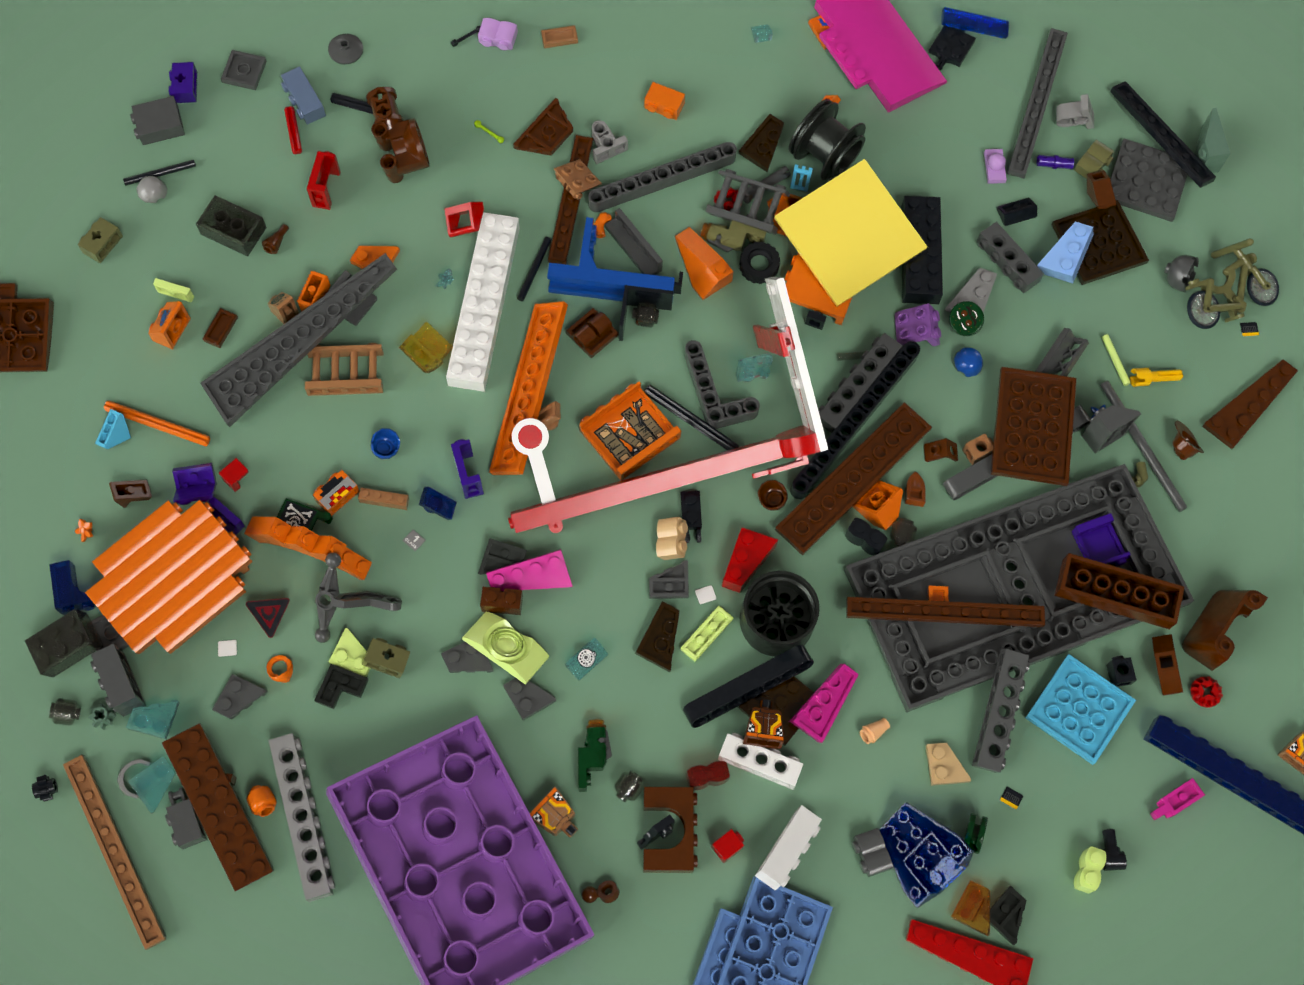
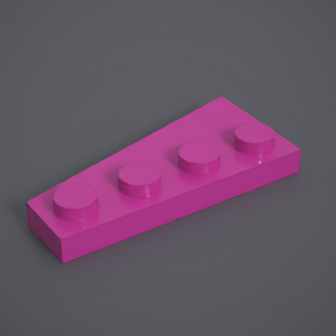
M839 664L789 722L817 742L823 743L859 674L846 664Z

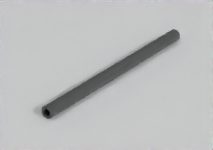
M1109 381L1102 383L1100 386L1111 404L1125 408ZM1134 423L1128 430L1177 510L1179 512L1187 508L1185 502Z

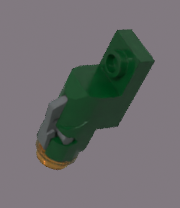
M595 719L588 721L584 744L586 747H578L579 792H587V786H591V773H587V771H603L607 760L612 757L604 720Z

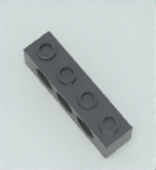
M997 221L980 232L977 239L979 247L986 251L991 261L1001 268L1002 273L1008 276L1014 286L1021 290L1023 294L1041 281L1044 273Z

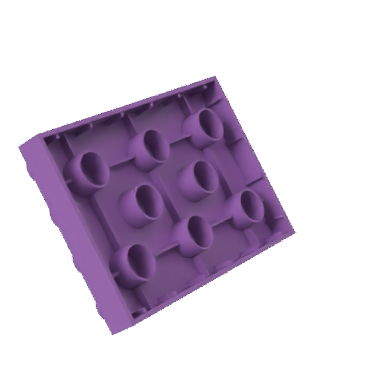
M477 715L327 787L326 795L421 985H510L586 943L595 935Z

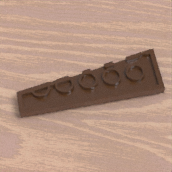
M1284 359L1281 360L1207 420L1202 427L1230 449H1233L1298 370Z

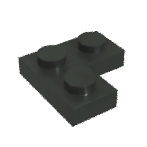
M331 664L314 701L334 709L342 691L361 698L369 679Z

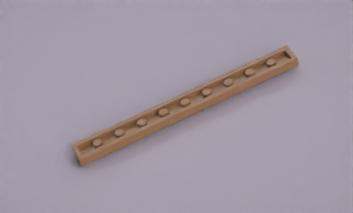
M80 755L63 764L144 949L148 950L165 941L166 937L85 757Z

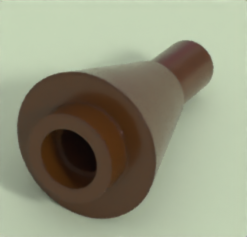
M283 224L277 232L262 242L263 249L269 254H277L283 236L289 227Z

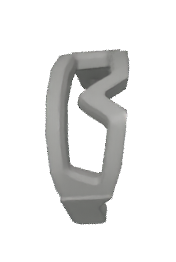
M141 759L131 761L125 765L118 775L120 790L125 795L138 799L139 795L130 793L126 789L123 777L125 771L132 765L144 764L145 766H150L151 762Z

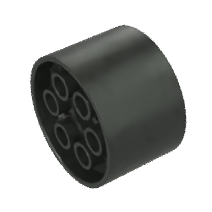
M773 571L760 576L750 585L743 601L740 613V627L743 636L755 650L774 657L797 645L802 644L805 646L812 635L819 617L820 610L817 594L803 577L792 572ZM769 588H776V596L773 598ZM799 596L803 601L794 606L793 601ZM786 597L789 602L786 604L781 603L779 598ZM766 600L770 605L762 606L760 601ZM749 604L757 607L758 611L749 610ZM778 610L782 611L780 617L776 616ZM795 611L800 612L802 617L796 618L792 613ZM761 618L764 623L758 625L754 622V619ZM802 623V624H808L809 626H808V628L805 630L804 628H802V627H800V626H798V625H796V624ZM764 629L765 631H764L762 634H760V633L758 632V631ZM792 629L795 631L796 635L789 636L787 635L786 630ZM772 632L777 638L769 639L766 634ZM781 635L783 636L785 641H780Z

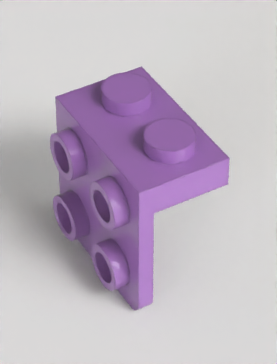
M929 303L896 312L897 342L904 346L909 341L920 342L927 340L932 346L940 345L939 312Z

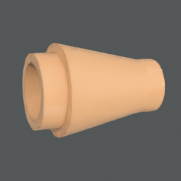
M882 718L879 721L863 726L862 730H860V736L866 744L875 743L890 728V724L885 718Z

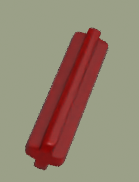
M285 107L284 111L292 152L294 155L301 154L302 148L294 107Z

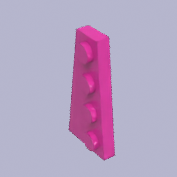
M561 549L486 572L490 587L500 588L501 591H504V588L532 590L573 587Z

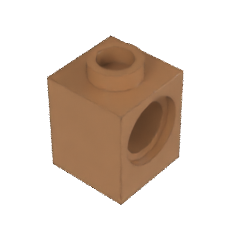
M983 434L967 442L962 451L970 463L974 465L993 454L994 442L986 434ZM976 446L982 447L984 451H979Z

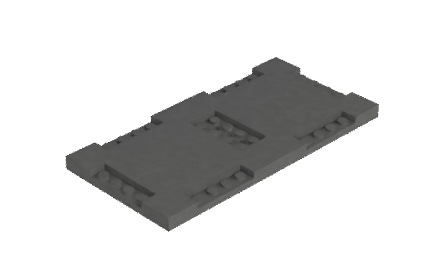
M1125 464L845 567L844 571L856 597L928 600V586H947L949 602L1024 605L1022 600L1027 597L1032 600L1033 606H1045L1044 627L868 619L890 669L892 681L906 713L993 679L1000 651L1003 649L1029 655L1028 661H1030L1031 666L1142 622L1054 596L1062 560L1068 553L1083 557L1072 534V530L1082 523L1111 513L1114 518L1111 524L1124 551H1129L1131 554L1126 560L1127 562L1118 567L1184 586L1180 608L1188 606L1194 601ZM1006 563H1013L1016 570L1009 571L1006 568ZM1021 580L1024 583V588H1017L1014 585V581ZM1011 667L1009 668V671H1008V672H1012V671L1015 672V670H1014L1013 668H1011Z

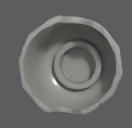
M155 176L144 177L136 188L138 197L147 203H157L158 199H164L167 194L166 184Z

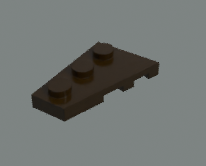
M769 114L740 148L739 154L768 173L784 122Z
M662 601L635 654L670 672L680 610Z

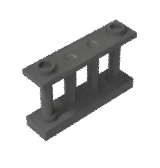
M726 169V171L719 170V174L725 179L717 203H714V206L707 205L705 212L712 216L728 221L734 220L776 235L778 228L773 225V219L781 196H790L786 187L779 184L771 186L738 176L735 171ZM731 181L741 182L733 209H730V211L724 210L723 204ZM748 185L757 187L750 213L747 216L740 215V208ZM764 191L774 192L775 194L766 219L763 221L757 220L756 215Z

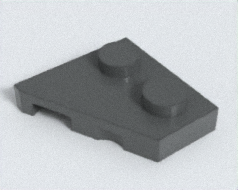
M514 678L503 685L522 720L556 702L554 696L530 681L525 685L517 678Z

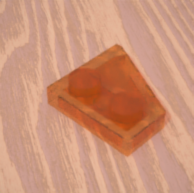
M970 880L951 917L989 936L990 890Z

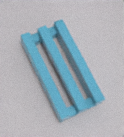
M795 164L790 188L808 192L813 168L809 167V170H805L806 166H802V169L798 168L799 165ZM797 173H799V183L798 185H795ZM804 175H807L805 187H803V177Z

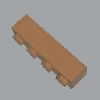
M360 488L358 497L360 503L407 510L409 503L408 495Z

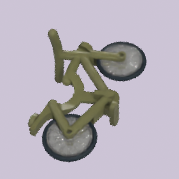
M1252 238L1211 253L1213 259L1232 252L1237 257V261L1223 270V274L1226 275L1224 285L1215 286L1214 279L1212 278L1199 281L1198 278L1188 282L1189 286L1185 287L1186 291L1195 287L1201 288V291L1191 295L1187 304L1188 316L1195 326L1201 329L1212 328L1217 324L1220 312L1229 313L1230 317L1224 319L1225 323L1244 317L1243 312L1247 306L1244 301L1246 281L1248 294L1256 304L1269 306L1276 301L1279 295V284L1274 274L1267 269H1257L1253 265L1257 261L1254 253L1246 255L1241 251V249L1253 245L1254 240ZM1241 267L1236 296L1231 287L1236 277L1235 270ZM1212 294H1224L1228 303L1219 304Z

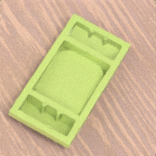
M487 611L462 637V640L525 685L549 658L547 652L533 638L522 635L506 619Z

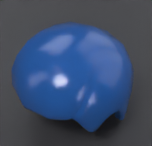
M962 348L955 354L954 364L958 372L964 373L966 377H972L981 372L983 359L978 350Z
M382 428L375 432L370 445L372 453L380 459H390L395 456L400 447V438L397 433L389 428Z

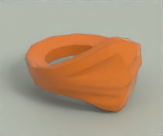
M278 655L272 657L267 663V673L273 681L283 683L290 681L293 674V664L289 658ZM278 661H284L287 664V671L281 675L272 672L273 664Z

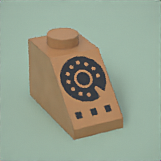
M284 292L273 296L270 302L267 303L271 312L283 324L299 314L293 297Z

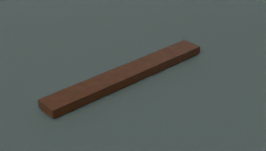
M575 136L570 162L581 159L588 167L593 138ZM566 187L563 190L548 257L549 263L565 265L581 198L579 200L574 199L570 191L566 190Z

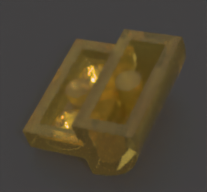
M425 322L399 348L424 373H430L444 363L442 360L452 350L453 346L430 323Z

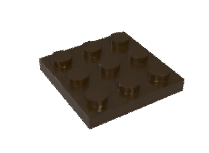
M792 677L745 702L738 708L750 717L752 708H760L761 700L772 701V710H779L782 715L783 745L786 746L799 730L798 727L789 721L814 692L796 677Z

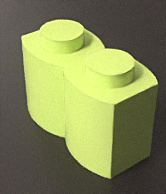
M1091 846L1082 852L1079 858L1080 869L1074 878L1075 889L1088 894L1098 889L1101 883V870L1106 863V851Z

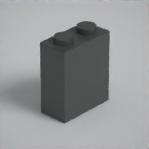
M174 96L131 106L133 111L130 114L133 125L136 124L134 133L136 139H140L143 145L185 135L178 104Z

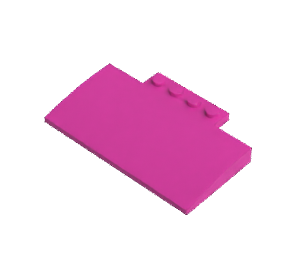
M816 0L815 10L830 27L821 32L819 38L854 88L858 89L868 84L888 113L946 84L947 80L889 0Z

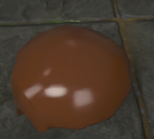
M767 480L761 484L758 490L760 503L767 510L776 511L785 506L788 499L787 490L777 480Z

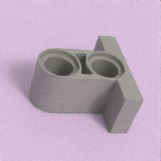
M1088 94L1081 95V101L1063 103L1056 107V124L1059 127L1086 124L1087 129L1094 128V111Z
M598 120L592 124V138L597 148L593 149V160L596 164L628 150V140L625 135L615 139L604 121Z

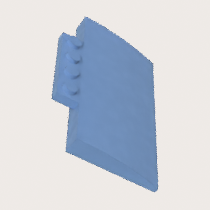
M754 876L740 915L722 908L719 910L693 985H807L833 907L782 886L774 890Z

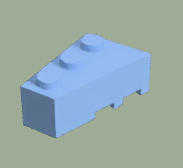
M1075 221L1039 262L1038 268L1044 275L1073 284L1092 240L1093 227Z

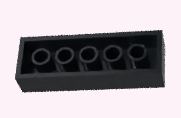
M904 196L901 210L925 242L927 249L902 265V303L939 305L943 296L941 197Z

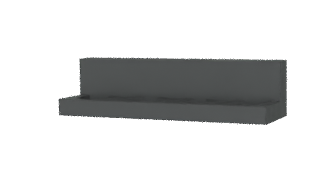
M620 208L615 210V218L605 224L606 230L642 274L656 275L661 272L663 260Z
M1064 328L1035 372L1055 375V373L1062 371L1060 376H1068L1089 344L1088 340L1076 338L1071 329ZM1074 344H1080L1078 348L1071 351ZM1071 357L1069 362L1062 364L1065 359Z

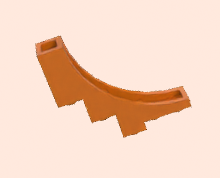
M252 516L244 532L245 535L259 543L292 549L325 562L326 556L329 553L335 552L341 557V563L337 568L359 580H365L372 562L346 547L345 543L333 536H320L304 526H291L277 517Z

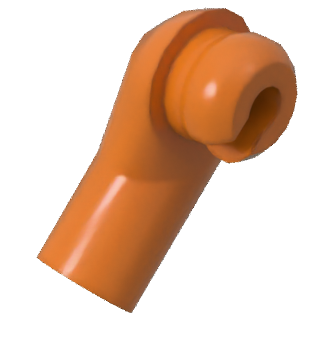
M600 213L594 222V225H597V238H604L606 236L604 225L612 220L609 213Z

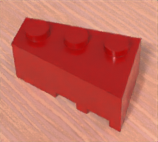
M741 527L722 587L740 593L771 552L774 551L778 539Z

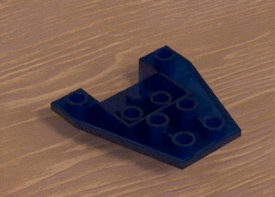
M905 802L879 829L902 889L916 908L942 893L969 866L974 853L960 835L908 802Z

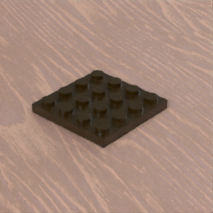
M1116 200L1115 206H1110L1107 209L1095 207L1055 220L1051 224L1059 240L1075 221L1093 227L1092 240L1077 273L1081 285L1147 264L1149 261L1118 200Z

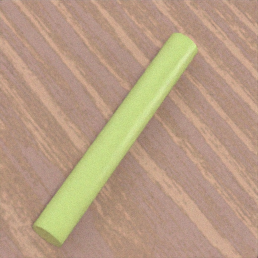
M1106 334L1101 338L1123 385L1127 386L1131 382L1109 335Z

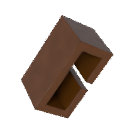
M482 587L480 603L482 612L521 615L522 590L504 588V592H501L500 588Z

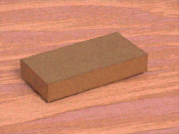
M575 25L541 30L544 48L578 43Z

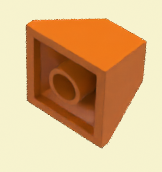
M879 480L853 508L873 526L887 530L899 517L903 490L900 487Z

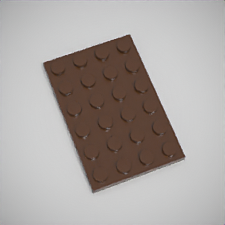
M1001 367L991 475L1062 486L1069 484L1077 378Z

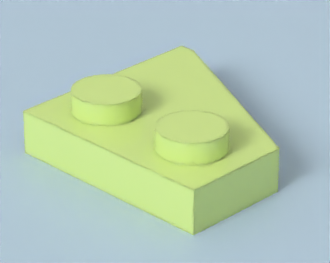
M345 628L329 660V664L367 677L371 669L362 665L367 651L349 629Z

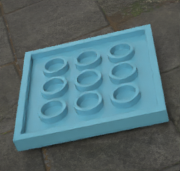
M1068 654L1025 718L1094 765L1136 700Z

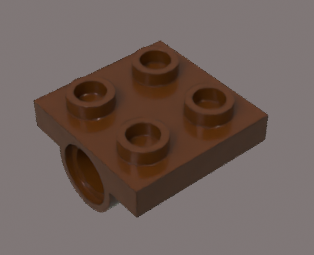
M594 308L566 330V334L590 358L594 357L618 336V332L612 327L609 318L602 312L598 313Z

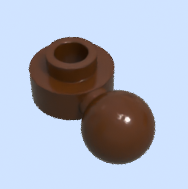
M608 880L601 883L598 889L592 886L585 887L581 896L586 903H593L599 897L604 903H612L618 898L620 891L615 882Z

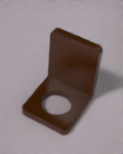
M945 438L924 444L926 462L946 457L955 462L958 461L957 444Z

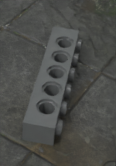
M886 333L881 337H876L872 343V349L870 351L866 350L860 358L862 361L859 365L855 364L851 368L850 376L842 379L838 385L840 388L837 392L833 391L827 399L829 402L825 406L821 405L818 409L822 427L833 433L901 350L903 345ZM876 353H882L884 357L880 358L876 356ZM869 366L873 371H867L864 367ZM859 380L862 384L856 385L853 381ZM849 394L851 398L845 399L842 395ZM831 408H838L840 412L834 413L831 411Z
M1009 649L1000 651L972 763L973 767L994 773H1001V770L1004 769L1006 764L1005 752L1011 744L1010 732L1013 731L1016 723L1014 719L1015 711H1018L1020 707L1019 695L1025 687L1024 675L1028 672L1030 661H1028L1029 655ZM1010 667L1015 670L1014 678L1009 675ZM1005 687H1008L1011 691L1009 697L1004 694ZM1000 706L1006 709L1004 717L999 713ZM996 725H998L1001 728V734L999 736H997L994 733V728ZM991 745L996 747V754L994 756L989 752Z

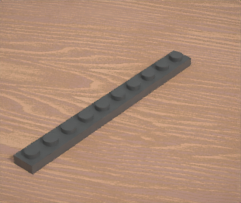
M1051 28L1007 174L1023 179L1026 176L1067 38V32Z

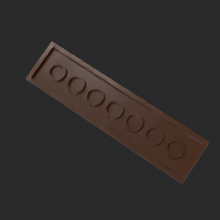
M201 723L162 742L234 891L273 872L274 869Z

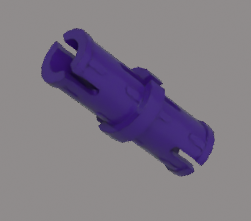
M1038 155L1036 164L1042 167H1052V169L1065 168L1072 170L1074 158L1059 157V155Z

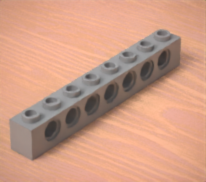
M293 733L268 740L305 899L308 902L334 895L332 890L335 889L334 879L332 876L329 877L328 869L331 868L328 856L324 857L323 849L326 848L323 836H319L318 832L321 824L319 817H315L313 811L316 808L314 797H310L308 790L311 789V782L309 777H305L304 770L307 769L304 757L301 758L299 750H302L301 741L299 738L296 739ZM288 753H293V759L285 762L284 757ZM297 772L298 778L295 781H289L290 774ZM302 792V799L294 801L295 793ZM306 811L308 814L307 818L304 821H299L298 815ZM311 831L312 838L308 841H303V834ZM311 851L317 852V857L314 861H308L307 859ZM316 871H321V879L314 882L312 875Z

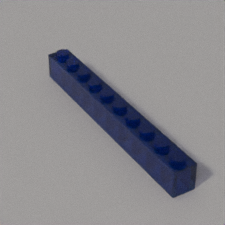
M1159 715L1153 720L1144 737L1145 741L1304 835V800L1300 798V795L1282 788V785L1277 781L1265 778L1260 771L1248 768L1243 761L1231 758L1223 749L1215 748L1206 739L1191 734L1189 729L1177 726L1169 717Z

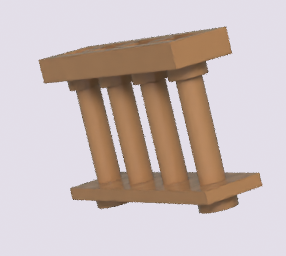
M381 344L317 345L307 354L308 358H313L312 380L305 381V390L308 396L383 393L382 380L377 378V356L384 355ZM358 356H369V378L358 379ZM332 357L331 379L329 381H321L320 358ZM339 357H350V378L348 380L339 379Z

